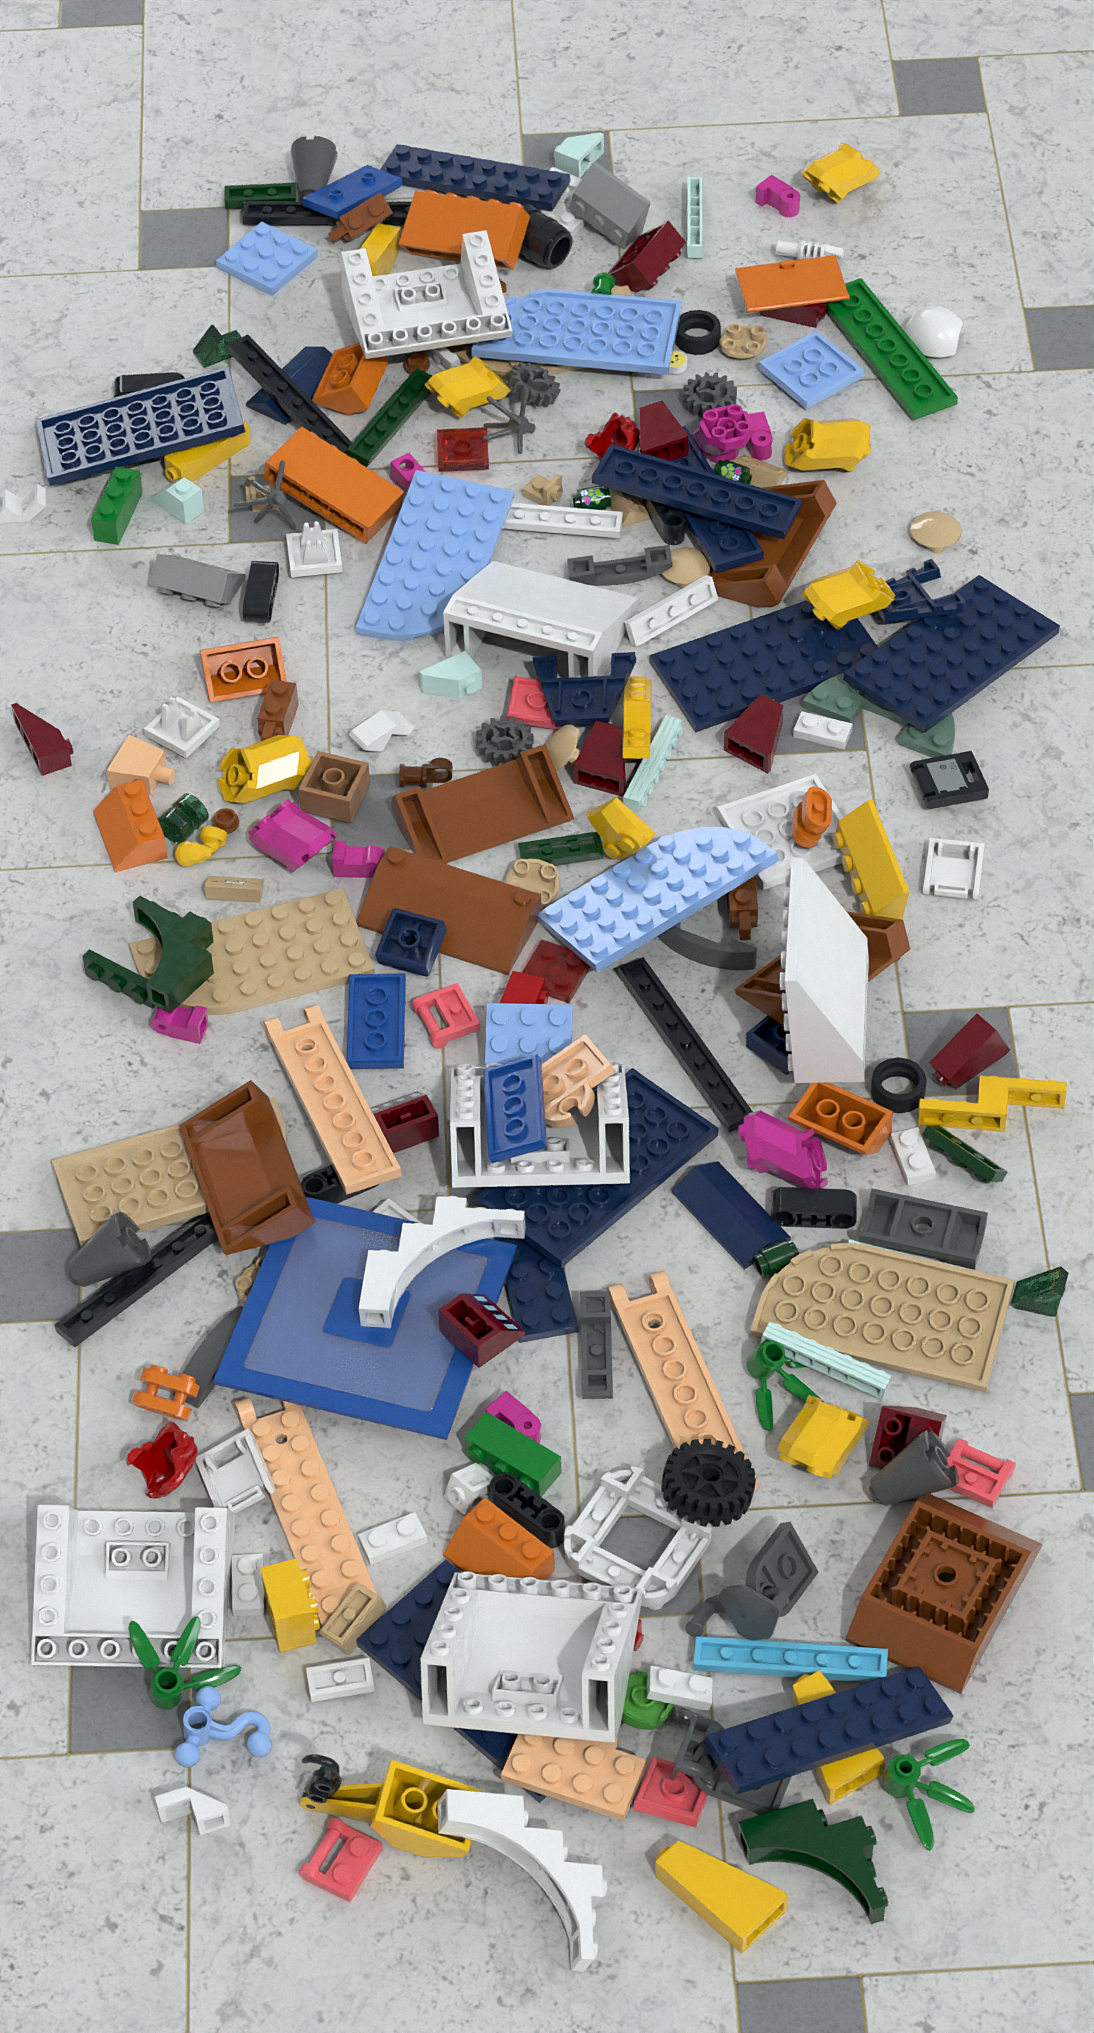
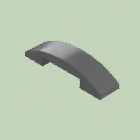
M670 545L644 548L645 556L594 562L593 555L567 559L569 579L594 586L623 585L649 579L673 567Z
M681 922L657 936L676 953L706 966L727 970H752L756 967V947L732 938L727 946L682 930Z
M610 1291L580 1292L582 1399H613Z
M239 1306L227 1314L207 1335L188 1362L183 1374L196 1378L195 1384L199 1385L200 1388L196 1399L187 1397L186 1403L199 1408L214 1389V1377L244 1307Z

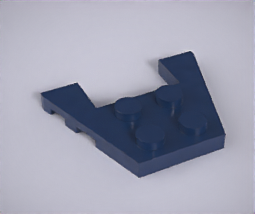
M929 559L923 562V568L917 571L916 568H911L906 571L905 577L897 581L895 578L886 581L895 597L886 608L877 612L886 623L968 611L967 603L959 592L931 599L921 586V583L941 578V574L937 564L933 559Z
M611 653L610 676L557 678L558 661L556 656L533 657V665L555 727L594 725L596 720L609 723L636 664V653Z

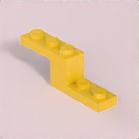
M641 675L631 676L624 689L623 758L650 759L652 679H646L645 676Z
M980 1076L977 1103L920 1099L918 1125H940L946 1128L1005 1132L1007 1104L1064 1109L1067 1082Z

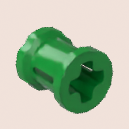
M598 273L593 279L594 289H592L591 293L611 295V290L615 286L614 277L608 273Z

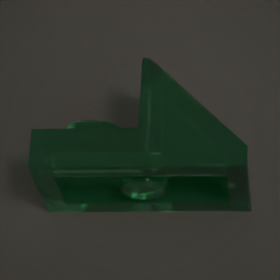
M212 324L194 347L193 354L202 367L206 368L232 358L233 356L228 352V344L242 337L237 330L221 335Z
M1060 1266L1017 1281L1010 1305L1015 1309L1055 1317L1061 1297H1063L1069 1273Z

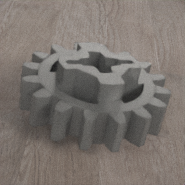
M522 362L518 366L514 365L507 377L509 381L507 385L513 388L511 392L518 393L521 400L524 387H528L527 403L531 404L534 402L537 407H540L541 403L545 407H548L549 404L553 405L561 391L559 389L560 383L554 382L555 376H549L548 370L540 368L539 365L533 367L530 362L526 366Z
M705 372L703 377L696 374L695 380L688 379V385H684L683 403H686L687 409L693 408V414L701 412L703 417L704 412L707 410L736 404L737 387H734L733 380L727 381L726 375L721 378L718 377L717 372L713 376H709V373Z
M500 716L499 721L490 718L489 725L482 723V730L476 731L477 738H475V744L479 757L485 756L486 763L494 760V766H498L500 762L507 763L516 760L520 752L533 748L534 739L531 727H524V720L515 722L514 716L509 720H505L504 716Z

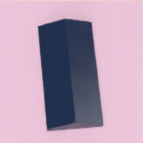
M305 346L282 370L312 400L333 354L324 346ZM263 388L246 402V407L281 424L287 425L292 420L285 410Z
M719 1161L694 1167L672 1189V1194L744 1270L754 1264L753 1256L758 1254L760 1249L783 1239H786L788 1242L791 1241V1237L776 1221H771V1216Z

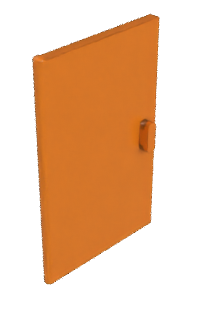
M836 255L735 268L747 313L850 299Z

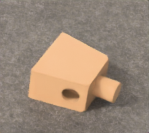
M128 735L107 769L109 788L114 789L118 785L143 779L149 795L153 793L159 782L172 785L176 777V770L167 767L166 755L162 749L137 737Z

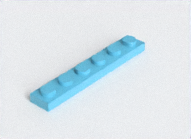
M696 1636L693 1667L694 1671L796 1678L806 1674L812 1675L820 1670L827 1680L872 1682L887 1676L888 1649Z

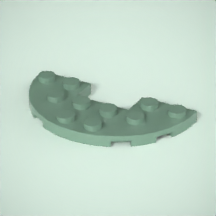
M844 673L822 682L803 699L802 708L848 723H852L861 709L870 711L906 725L899 736L898 745L932 758L952 754L955 741V723L952 713L923 733L843 680Z

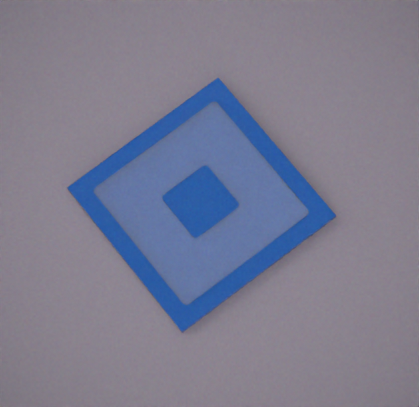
M306 1197L315 1223L292 1238L269 1245L214 1377L213 1384L447 1440L475 1364L439 1331L438 1310L461 1293L483 1294L497 1305L515 1256L517 1245L486 1238L450 1250L428 1264L406 1287L396 1306L391 1328L361 1326L359 1304L368 1250L398 1252L403 1223L413 1224L418 1222Z

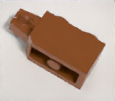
M380 192L339 217L340 220L336 222L338 228L328 233L333 243L343 237L347 241L355 240L375 228L378 223L381 224L393 217L394 213Z
M270 680L257 718L258 734L261 736V741L277 735H289L299 705L297 683Z
M755 876L726 893L729 928H738L739 940H751V927H758Z

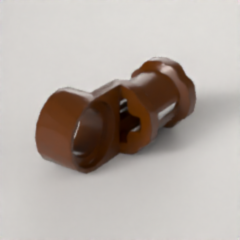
M435 758L429 764H422V766H405L400 764L399 769L400 788H404L405 785H422L423 788H427V783H446L453 776V764L446 758ZM436 769H444V770H447V771H445V772H437V771H435V770H436Z

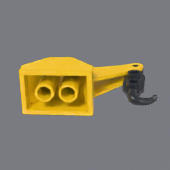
M318 1754L306 1755L302 1758L303 1764L316 1763L321 1765L320 1769L315 1770L305 1784L300 1800L302 1808L371 1824L370 1827L393 1847L422 1857L464 1858L469 1852L471 1839L438 1833L437 1802L447 1789L484 1792L483 1790L392 1759L386 1767L381 1783L341 1785L340 1766L335 1760Z

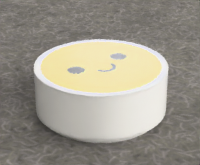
M673 351L669 373H683L688 367V358L683 352Z

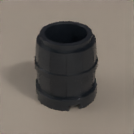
M523 206V209L530 215L520 253L526 259L545 268L558 267L570 253L573 243L572 235L557 220L542 214L534 206Z

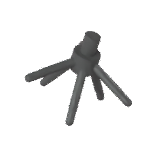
M524 387L519 415H514L490 396L486 398L488 402L510 419L508 423H485L483 425L484 428L508 429L483 436L484 441L513 432L518 433V453L522 454L523 434L526 432L533 433L536 428L535 424L529 423L528 419L524 417L528 387Z
M285 461L280 462L275 490H268L253 479L247 478V482L263 492L265 498L234 503V507L266 503L267 506L254 519L255 523H258L272 508H279L290 527L295 530L296 525L283 506L288 494L280 491Z

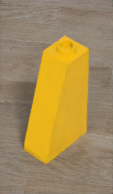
M378 223L360 247V249L366 248L373 277L390 274L400 251L401 227Z
M243 421L246 432L235 437H227L209 444H202L187 450L167 454L164 457L167 478L171 482L184 477L191 482L197 480L251 444L249 425Z
M819 1670L812 1675H803L795 1682L792 1688V1703L795 1707L835 1694L836 1692ZM875 1748L815 1768L825 1800L829 1805L884 1774L885 1758L880 1751Z
M680 1840L671 1847L666 1846L655 1859V1877L741 1954L788 1910L789 1895L785 1891Z

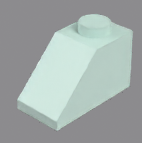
M599 132L566 138L561 145L555 148L553 154L555 168L580 178L604 153V134Z
M185 477L169 483L151 496L153 502L184 524L189 523L204 512L202 489Z
M463 651L421 670V691L427 694L460 699L482 689L481 669L468 653Z

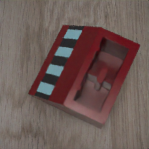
M416 1091L370 1108L393 1153L440 1137L438 1115L427 1094Z
M461 1293L438 1310L439 1331L478 1368L525 1335V1331L483 1294Z

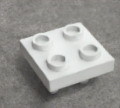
M316 521L312 528L309 527L308 523H304L301 533L286 534L291 578L343 572L337 529L321 530L319 522Z
M170 697L169 705L165 703L162 705V712L144 728L146 737L187 759L220 727V722L217 717L182 698L177 697L175 699Z

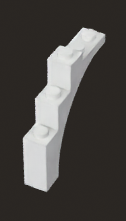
M437 1196L433 1225L403 1223L398 1252L368 1250L359 1304L361 1326L391 1328L396 1306L406 1287L428 1264L450 1250L467 1243L491 1237L524 1239L526 1230L524 1211L486 1209L483 1207L467 1208V1198Z
M447 1789L437 1802L438 1833L461 1836L483 1843L508 1856L526 1870L546 1892L564 1923L570 1942L571 1971L584 1972L596 1959L598 1952L597 1941L593 1940V1928L596 1922V1911L594 1908L605 1897L607 1891V1881L602 1876V1865L566 1862L568 1850L567 1844L563 1843V1831L526 1827L528 1811L524 1809L523 1796Z

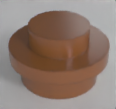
M422 352L409 354L405 361V368L410 373H413L416 368L426 372L430 367L429 359Z
M229 808L218 810L212 819L213 827L220 828L227 833L234 832L240 824L238 815Z

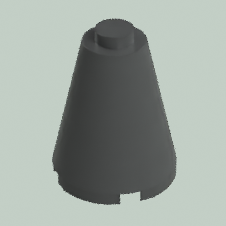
M306 136L300 137L291 145V159L298 196L301 201H303V197L327 186L338 157L335 144L321 136H314V139L307 140Z
M123 1212L111 1215L68 1262L67 1275L73 1284L86 1287L143 1266L152 1259L151 1249L146 1238L143 1240L139 1239L136 1232L140 1229L129 1216Z
M928 1430L920 1433L871 1479V1486L869 1487L870 1494L875 1502H881L883 1505L888 1506L946 1490L959 1484L957 1468L955 1465L949 1467L947 1457L951 1455L940 1438L932 1431L928 1433Z

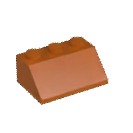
M360 343L334 350L312 400L316 404L346 415L366 411L370 407L372 398L378 389L389 359L387 356L365 359Z
M279 637L199 650L210 703L264 694L267 692L270 680L287 682Z
M143 779L116 786L93 810L96 823L115 872L168 858L165 837Z
M829 1082L812 1083L788 1116V1120L806 1129L812 1128L815 1133L863 1155L878 1153L890 1136V1133H892L893 1111Z
M484 1498L464 1516L443 1553L444 1558L462 1572L469 1571L481 1575L502 1574L506 1577L514 1578L534 1577L538 1580H546L555 1571L554 1551L487 1498Z

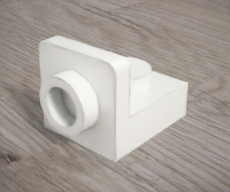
M478 1463L465 1467L451 1474L444 1498L462 1514L470 1512L474 1499L490 1492V1482L493 1476Z

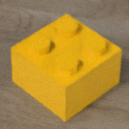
M297 1558L260 1567L264 1598L279 1652L282 1653L316 1644L315 1631L320 1630L317 1616L318 1608L315 1597L311 1595L309 1589L311 1586L306 1568L300 1570Z

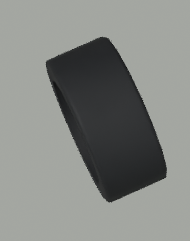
M691 310L680 315L675 344L681 351L692 355H705L714 351L719 346L721 324L714 314L703 310ZM700 328L711 333L695 337L685 332L690 329Z
M890 1058L879 1063L872 1076L871 1094L876 1104L893 1111V1113H906L918 1108L920 1099L925 1098L927 1082L925 1072L918 1063L907 1058ZM890 1077H905L911 1080L916 1085V1088L906 1094H894L885 1090L882 1082Z

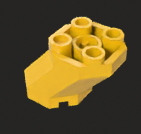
M843 142L839 144L835 151L809 162L803 169L801 176L812 183L811 186L821 194L823 192L828 193L827 196L839 204L848 192L875 180L881 171L872 161L862 157V153Z
M476 355L468 363L434 373L424 384L433 394L438 392L437 399L447 408L451 405L450 410L460 419L471 408L489 403L486 399L488 396L498 400L504 398L511 391V388L503 379L495 374Z
M803 418L790 434L791 437H794L792 444L787 443L784 448V464L798 470L840 468L852 472L862 458H866L871 451V444H869L871 426L856 419L815 421Z
M857 560L849 568L814 579L801 593L815 607L812 610L813 613L822 621L827 619L837 630L852 619L886 608L895 597L888 584L881 577L879 579L873 575L875 571L860 560Z
M277 735L244 748H230L220 762V770H224L223 778L218 779V787L224 801L249 803L284 789L295 790L311 765V759L308 757V752L302 738L291 735Z
M808 1395L803 1409L781 1438L777 1451L780 1452L779 1459L795 1466L805 1467V1465H808L806 1471L820 1477L832 1479L833 1475L839 1476L844 1462L865 1433L870 1420L833 1403L827 1404L822 1402L820 1398Z

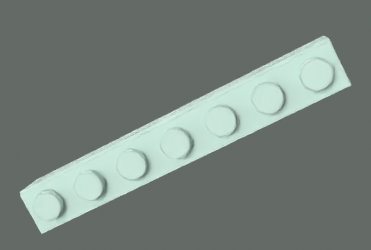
M688 177L687 257L702 258V177Z
M666 715L650 745V759L643 758L623 796V803L631 811L639 813L641 808L645 807L648 795L652 794L654 783H657L659 780L660 771L663 772L666 760H669L671 757L672 748L676 747L678 737L682 736L684 728L682 727L681 719Z
M769 1322L760 1341V1344L766 1341L778 1342L785 1350V1357L879 1399H882L891 1375L883 1370H877L865 1362H859L849 1355L835 1351L831 1347H825L815 1340L807 1339L795 1331L783 1328L779 1324Z

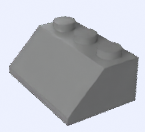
M595 161L574 190L569 209L607 236L612 242L625 249L642 234L651 202Z
M157 554L150 584L158 586V591L173 595V592L177 591L182 593L181 598L197 601V597L206 599L205 604L220 607L221 603H231L245 580L246 574L176 555Z

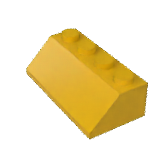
M873 799L867 800L838 821L836 832L833 833V841L837 849L840 848L842 852L844 870L851 875L852 891L854 895L859 896L861 901V914L902 920L909 896V889Z

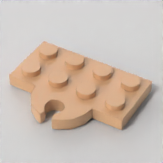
M586 1034L542 1064L545 1123L550 1127L564 1128L575 1125L574 1118L571 1113H568V1110L575 1106H578L581 1114L586 1117L594 1106L595 1094L592 1088L616 1072L612 1064Z
M518 1734L501 1773V1781L624 1821L647 1766V1761L644 1758L617 1750L618 1737L615 1743Z

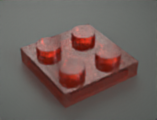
M487 427L437 429L439 472L489 470L488 440H483V436L487 435Z
M542 939L522 973L545 978V990L549 991V997L570 1004L591 967L569 948Z

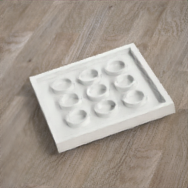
M816 774L717 807V815L725 828L747 832L777 852L779 861L755 875L763 890L786 882V870L791 869V858L803 857L814 872L842 863L843 855L840 848L837 849L835 847L833 833L836 832L837 823L843 816L833 800L831 824L822 833L815 847H801L792 836L793 811L802 802V798L807 790L811 787H819L826 791Z

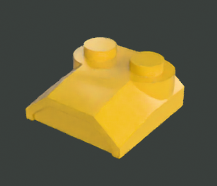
M617 797L592 810L589 809L586 813L587 819L604 840L602 842L604 852L612 859H624L639 852L655 834L648 825Z

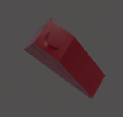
M17 703L11 704L14 723L41 776L72 766L70 755L74 754L70 740L64 739L59 729Z

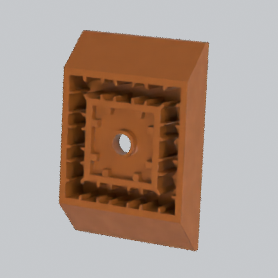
M932 1494L924 1495L916 1500L861 1596L847 1633L846 1641L858 1647L888 1649V1661L907 1670L919 1666L929 1680L962 1694L1041 1550L1042 1544ZM946 1572L952 1574L955 1579L952 1582L946 1583L939 1580L937 1576Z

